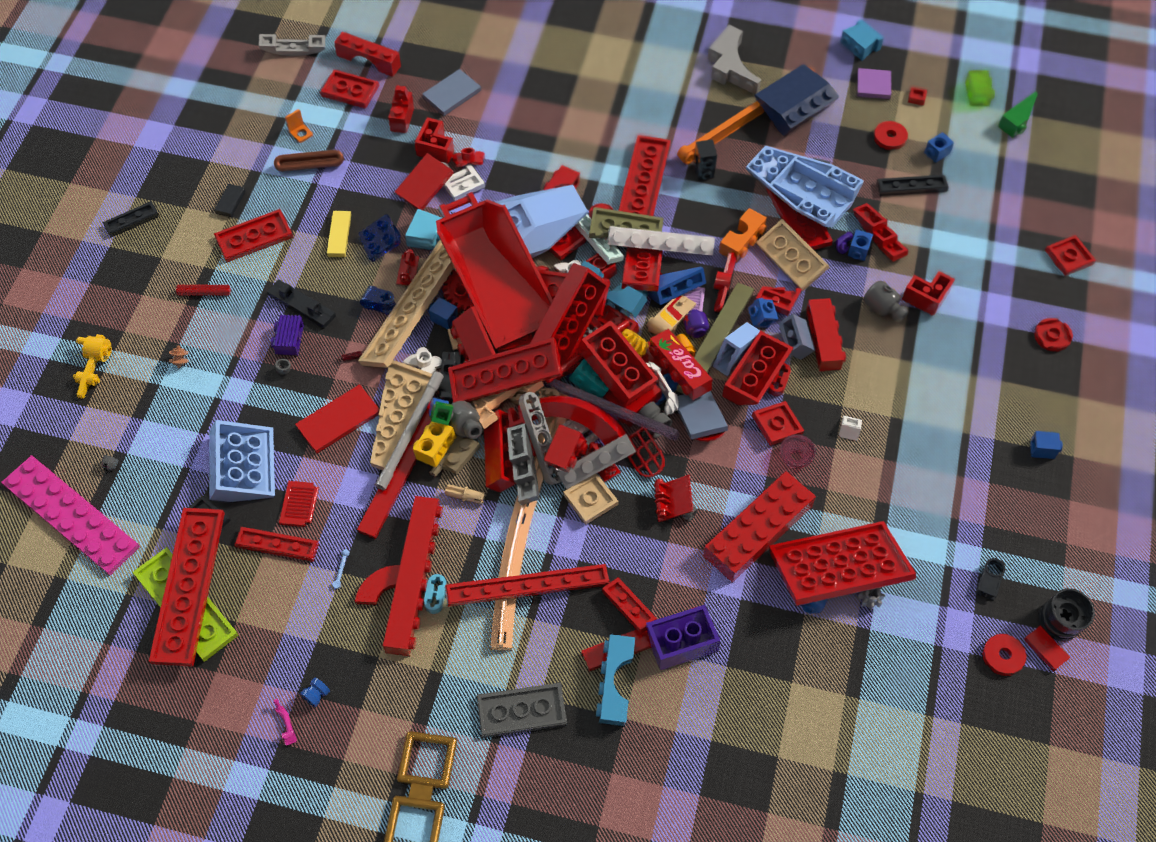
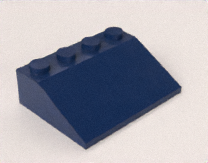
M802 64L755 94L754 97L781 135L785 136L832 105L839 98V95L828 81L805 64Z

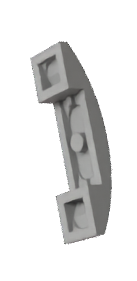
M259 34V49L285 56L310 55L325 50V35H309V40L276 39V34Z

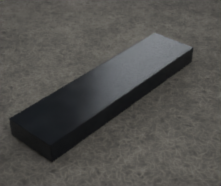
M945 174L877 179L880 196L948 192L949 189Z

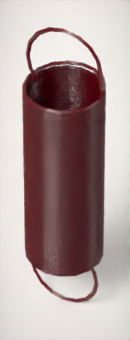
M364 352L347 353L341 357L343 362L359 359Z

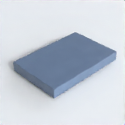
M459 69L424 92L422 97L445 116L479 93L481 86Z
M711 391L695 400H692L685 394L678 396L679 406L677 411L690 439L728 431V425Z

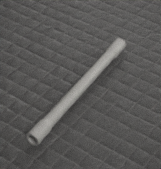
M433 372L425 392L386 467L382 470L375 484L378 489L386 490L408 443L444 378L441 373Z

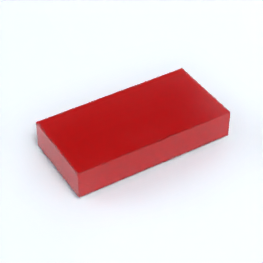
M1041 626L1023 639L1053 672L1070 659L1069 655Z

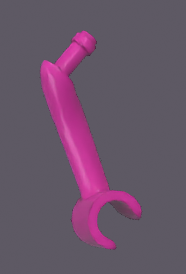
M275 699L273 701L276 706L275 711L283 718L287 732L282 733V738L287 746L297 742V738L292 729L288 712L279 704V700Z

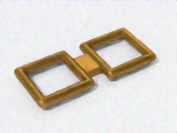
M414 731L406 733L397 780L400 783L411 784L409 797H393L384 842H396L393 839L400 805L435 810L429 842L439 841L445 804L431 800L434 788L447 789L449 787L457 746V739L455 737ZM414 741L448 745L441 779L407 775Z

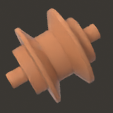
M179 345L177 348L169 351V354L173 355L169 362L177 365V368H181V365L189 361L185 358L188 351Z

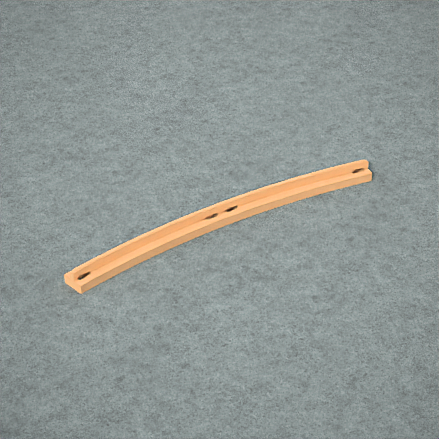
M570 387L567 390L561 388L559 391L560 396L578 398V394L572 392ZM560 417L546 418L552 440L559 424L563 425L568 419ZM539 434L538 441L543 444L545 438L542 434ZM535 456L534 462L540 494L544 478L537 456ZM517 495L498 578L521 574L527 538L537 501L530 502L529 506L526 507L527 504L521 505L518 502ZM517 598L495 600L491 650L512 651ZM504 635H506V644L503 643Z

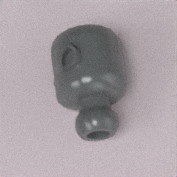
M884 281L875 282L864 295V303L870 307V311L873 313H877L880 316L891 314L896 322L902 321L908 314V309L898 304L901 299L900 294Z
M466 401L452 403L453 411L449 426L453 427L454 432L460 437L478 438L482 433L479 413Z

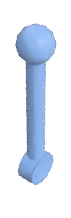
M347 549L342 551L343 557L336 581L332 584L334 589L341 587V575L346 557L350 553Z

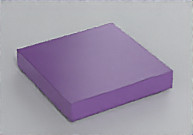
M858 68L857 96L890 99L891 71Z

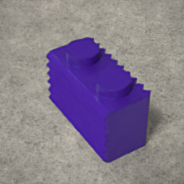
M280 314L278 321H275L274 332L276 334L275 337L271 338V347L274 348L275 354L298 355L304 327L300 315L286 316Z

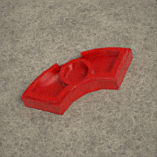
M400 565L384 567L366 578L357 592L355 603L376 605L384 591L396 587Z

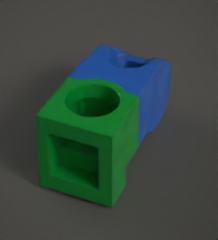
M432 398L429 407L431 422L449 425L453 405L449 404V401Z

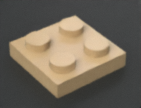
M597 473L563 492L564 497L585 525L618 505V500Z

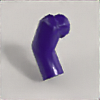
M846 232L836 240V249L839 253L844 254L849 250L847 242L853 239L851 232Z

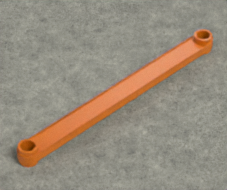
M758 101L754 102L690 145L682 146L678 150L677 156L687 165L694 161L695 144L697 141L713 139L715 145L764 113V109Z

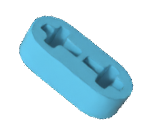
M440 574L432 575L427 583L424 606L426 611L431 614L439 613L444 604L445 585L447 584L445 577ZM437 581H440L441 585H439L438 590L435 591L434 584H436ZM433 597H436L437 604L431 607L430 603L433 602Z

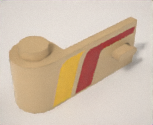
M683 295L672 299L655 317L649 319L647 323L648 331L657 335L670 329L674 334L677 325L696 306V303Z

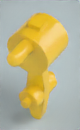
M97 334L96 337L88 336L87 338L78 337L76 339L77 344L83 345V357L89 359L84 372L78 371L73 375L75 382L80 383L77 393L78 398L85 397L89 385L96 386L97 383H100L98 375L93 374L96 363L98 361L106 362L112 352L110 340L106 339L103 335Z

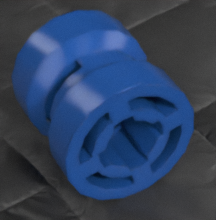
M314 677L310 682L311 687L303 689L300 695L316 708L320 703L321 696H327L330 689L322 681Z

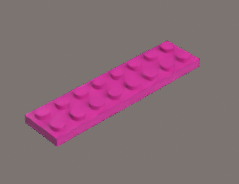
M32 455L1 482L9 491L109 576L140 548L136 541Z

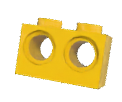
M435 422L427 425L423 435L413 446L416 459L437 467L456 439L453 427Z

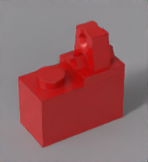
M396 85L388 117L390 131L407 133L414 111L412 92H408L406 86Z

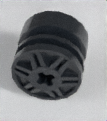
M1065 588L1058 591L1040 608L1038 614L1039 625L1053 639L1069 641L1090 626L1095 617V610L1090 598L1083 592Z

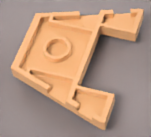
M543 382L473 400L483 429L498 420L496 414L491 411L492 409L498 408L503 401L513 397L520 389L526 393H535L544 386Z

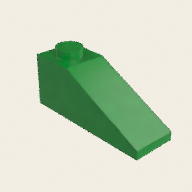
M1035 91L1003 114L998 127L1012 138L1018 134H1023L1027 129L1026 124L1038 93Z

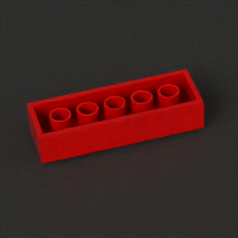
M573 263L530 344L554 337L557 341L560 364L562 365L571 359L603 300L610 283L588 267ZM562 376L557 377L553 382L558 384Z
M785 471L705 546L703 557L733 583L769 549V545H773L813 507L816 496Z

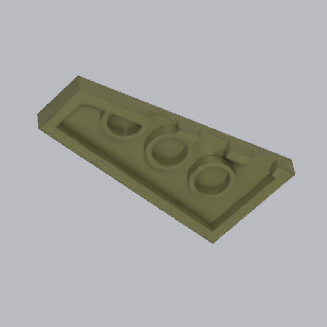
M594 207L589 238H608L609 226L662 232L664 218Z

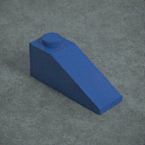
M697 267L660 275L658 291H648L649 297L661 305L706 284L703 267Z

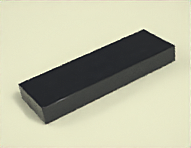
M150 201L102 223L110 238L158 218L160 215L153 202Z

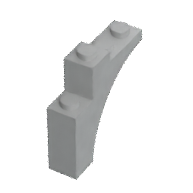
M728 25L708 50L707 60L715 63L712 66L711 79L723 85L729 81L748 92L757 94L760 91L761 79L753 75L743 65L738 55V47L742 41L743 31Z

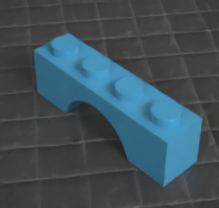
M585 260L583 261L582 266L588 267L603 278L604 274L599 268ZM627 286L620 291H608L605 304L612 308L617 307L620 309V313L636 319L647 299L644 294Z
M610 634L608 641H604L603 653H607L606 661H602L601 674L605 675L604 682H600L598 695H602L601 704L597 703L596 716L600 717L599 723L625 726L629 701L617 692L614 686V674L620 667L632 662L635 637Z

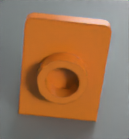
M299 109L285 117L289 133L299 143L313 136V133L304 125ZM300 131L307 132L303 137L297 135Z

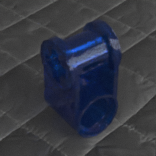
M368 286L360 299V304L364 308L384 314H390L396 305L392 292L375 286Z

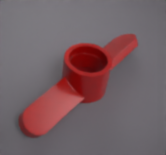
M734 252L729 253L724 272L718 271L716 275L714 289L719 290L714 307L716 312L722 310L726 294L729 290L736 263V254Z

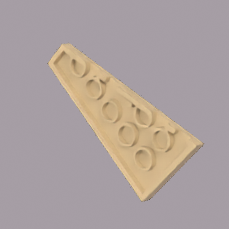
M395 360L389 365L379 411V422L376 428V439L370 461L372 467L380 470L386 467L426 390V386L432 376L431 373Z

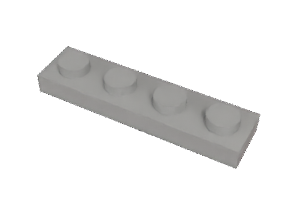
M627 434L577 460L575 467L571 468L569 473L563 470H559L557 473L566 489L635 453L636 450Z

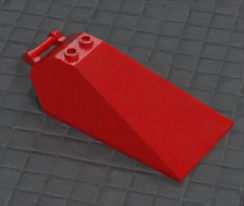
M472 192L466 194V197L449 204L439 205L440 213L444 218L436 221L438 236L473 306H475L494 349L496 350L536 332L553 299L506 206L488 199L478 203ZM470 203L472 205L451 215L449 214V211Z

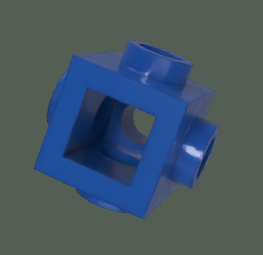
M758 298L748 307L754 327L768 328L778 320L773 300Z

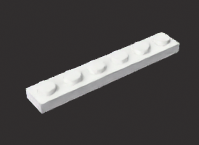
M609 226L607 244L713 256L715 238Z

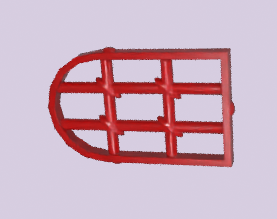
M643 426L629 436L636 450L635 453L641 460V465L637 467L631 458L635 453L629 455L628 458L640 475L651 478L657 476L663 470L665 458L662 450L658 447L647 428ZM643 430L646 431L650 438L646 442L639 434ZM636 435L642 442L638 448L635 447L631 440ZM650 442H653L658 450L655 455L648 448ZM644 447L650 455V458L644 461L639 453V450ZM658 455H661L662 458L661 466L656 460ZM652 460L659 469L654 474H652L647 466V463ZM644 466L649 475L642 474L639 469Z

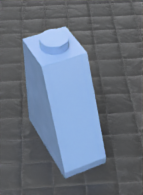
M746 322L724 339L712 367L728 377L737 367L760 330Z

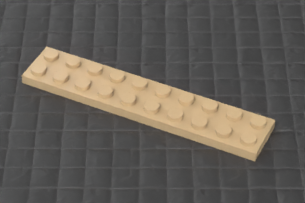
M441 240L432 250L358 360L362 366L388 368L392 364L393 359L401 350L403 344L411 335L412 330L454 269Z

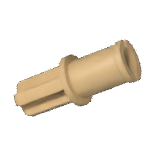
M449 484L445 489L446 496L462 499V502L466 500L483 504L485 492L468 489L467 486L462 488Z

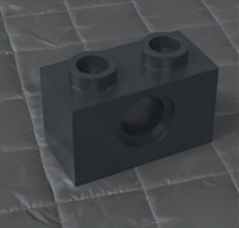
M713 139L697 141L693 161L697 180L714 178L717 152Z

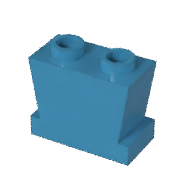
M860 19L856 25L842 31L840 43L863 61L871 52H877L881 49L884 37Z

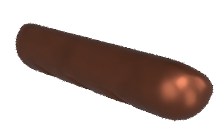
M339 150L284 154L274 159V167L280 172L340 166L344 162V155Z

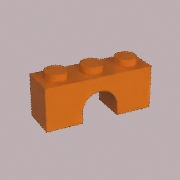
M748 208L739 219L738 230L744 234H736L729 231L720 242L719 253L728 258L729 253L734 252L736 254V263L741 257L744 258L748 248L754 246L760 234L763 235L766 231L767 217Z

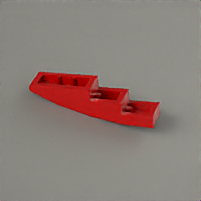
M866 203L852 209L863 229L867 233L873 234L872 240L887 257L894 262L908 256V249L898 241V235L887 226L888 220L873 207Z

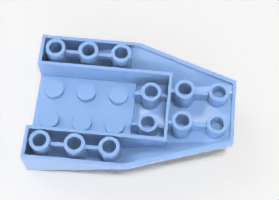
M573 185L517 195L495 202L506 206L532 258L548 251L588 214Z

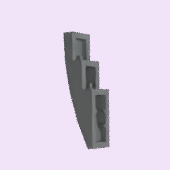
M524 423L507 428L509 460L513 464L514 482L517 484L518 502L523 505L540 500L535 462L527 426Z

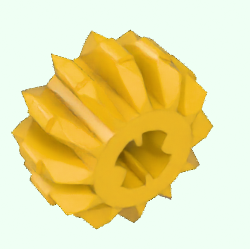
M625 329L621 332L640 357L645 355L649 347L648 342L632 330Z

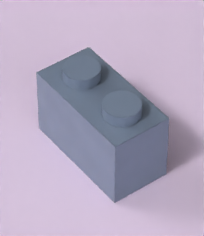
M792 314L779 322L784 343L794 347L790 355L801 360L815 351L805 319Z

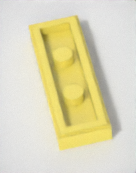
M333 211L327 249L328 257H346L351 211Z

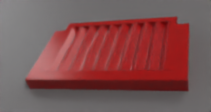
M288 481L279 524L305 527L306 523L311 524L319 487H315L314 483Z

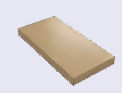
M783 219L755 242L797 287L802 289V292L830 268Z

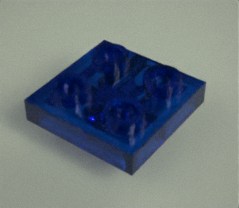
M387 214L358 233L366 254L372 262L401 244L399 239L401 238V233Z

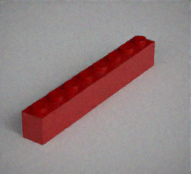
M415 496L383 642L386 654L410 657L411 650L415 649L416 637H414L415 630H419L420 618H418V614L424 607L422 595L423 592H426L428 580L426 575L431 572L432 561H430L431 554L434 555L435 552L434 536H438L439 524L437 522L443 513V506H440L438 498Z

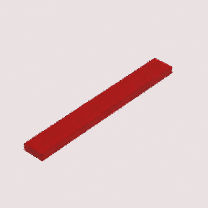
M430 403L408 443L386 490L378 489L357 528L359 533L374 539L377 538L417 461L413 446L423 435L425 427L431 423L429 415Z
M606 564L447 584L445 585L447 605L451 607L606 586L610 582Z

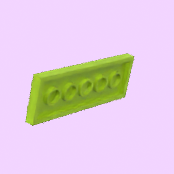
M167 547L133 571L135 577L160 608L173 555ZM208 597L196 651L204 662L239 636Z

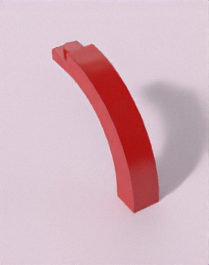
M568 396L539 398L544 417H560L578 422L590 429L604 445L626 434L621 425L612 416L590 402ZM533 415L531 419L533 421L538 418L537 416Z

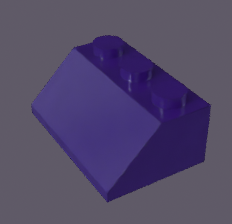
M706 605L646 623L652 651L660 670L719 652L721 640Z

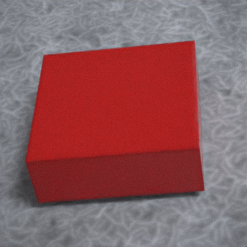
M911 87L907 103L924 106L927 90Z

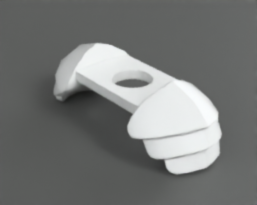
M649 361L646 364L657 376V384L667 399L665 414H672L678 410V396L668 386L661 374V368Z

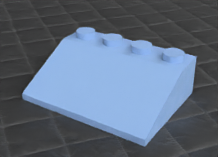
M215 420L209 431V500L235 502L273 498L275 496L273 428Z

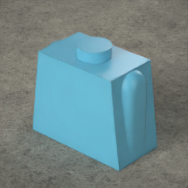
M417 209L405 235L407 246L433 250L440 240L436 221L442 219V217Z

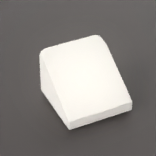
M843 416L839 436L857 441L861 431L862 420Z

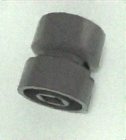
M650 402L638 412L636 419L643 426L647 427V430L654 438H658L671 427L672 420L665 413H662L661 409L654 402Z

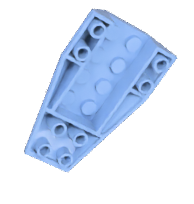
M765 146L746 166V169L761 184L792 209L825 227H833L852 206L864 180L832 164Z

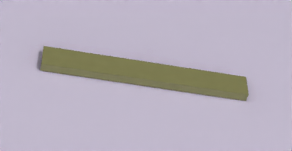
M737 282L694 358L707 373L716 360L724 339L730 335L754 293V288ZM678 384L676 391L684 394L681 386Z

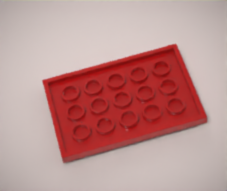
M884 521L769 545V552L796 606L916 580V572Z

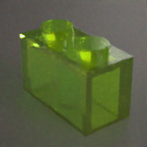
M969 70L965 79L969 105L990 106L992 99L995 98V89L992 88V77H990L989 71Z

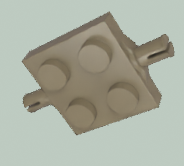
M455 433L456 439L438 466L434 467L429 473L436 477L444 469L457 475L478 451L480 444L473 439L463 438Z

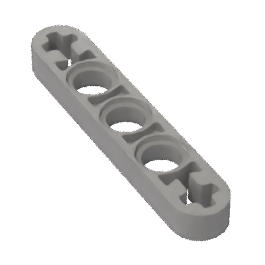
M533 392L525 393L519 398V405L543 478L549 485L559 484L562 482L557 473L560 469L555 467L548 469L550 465H547L544 461V453L548 452L552 438L539 398ZM533 415L537 416L539 420L538 425L533 424L531 419ZM539 433L545 438L543 444L538 441ZM555 473L556 477L552 478L551 475Z

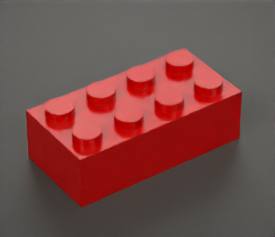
M609 321L581 339L577 350L624 408L653 389L658 381L657 376L612 321Z

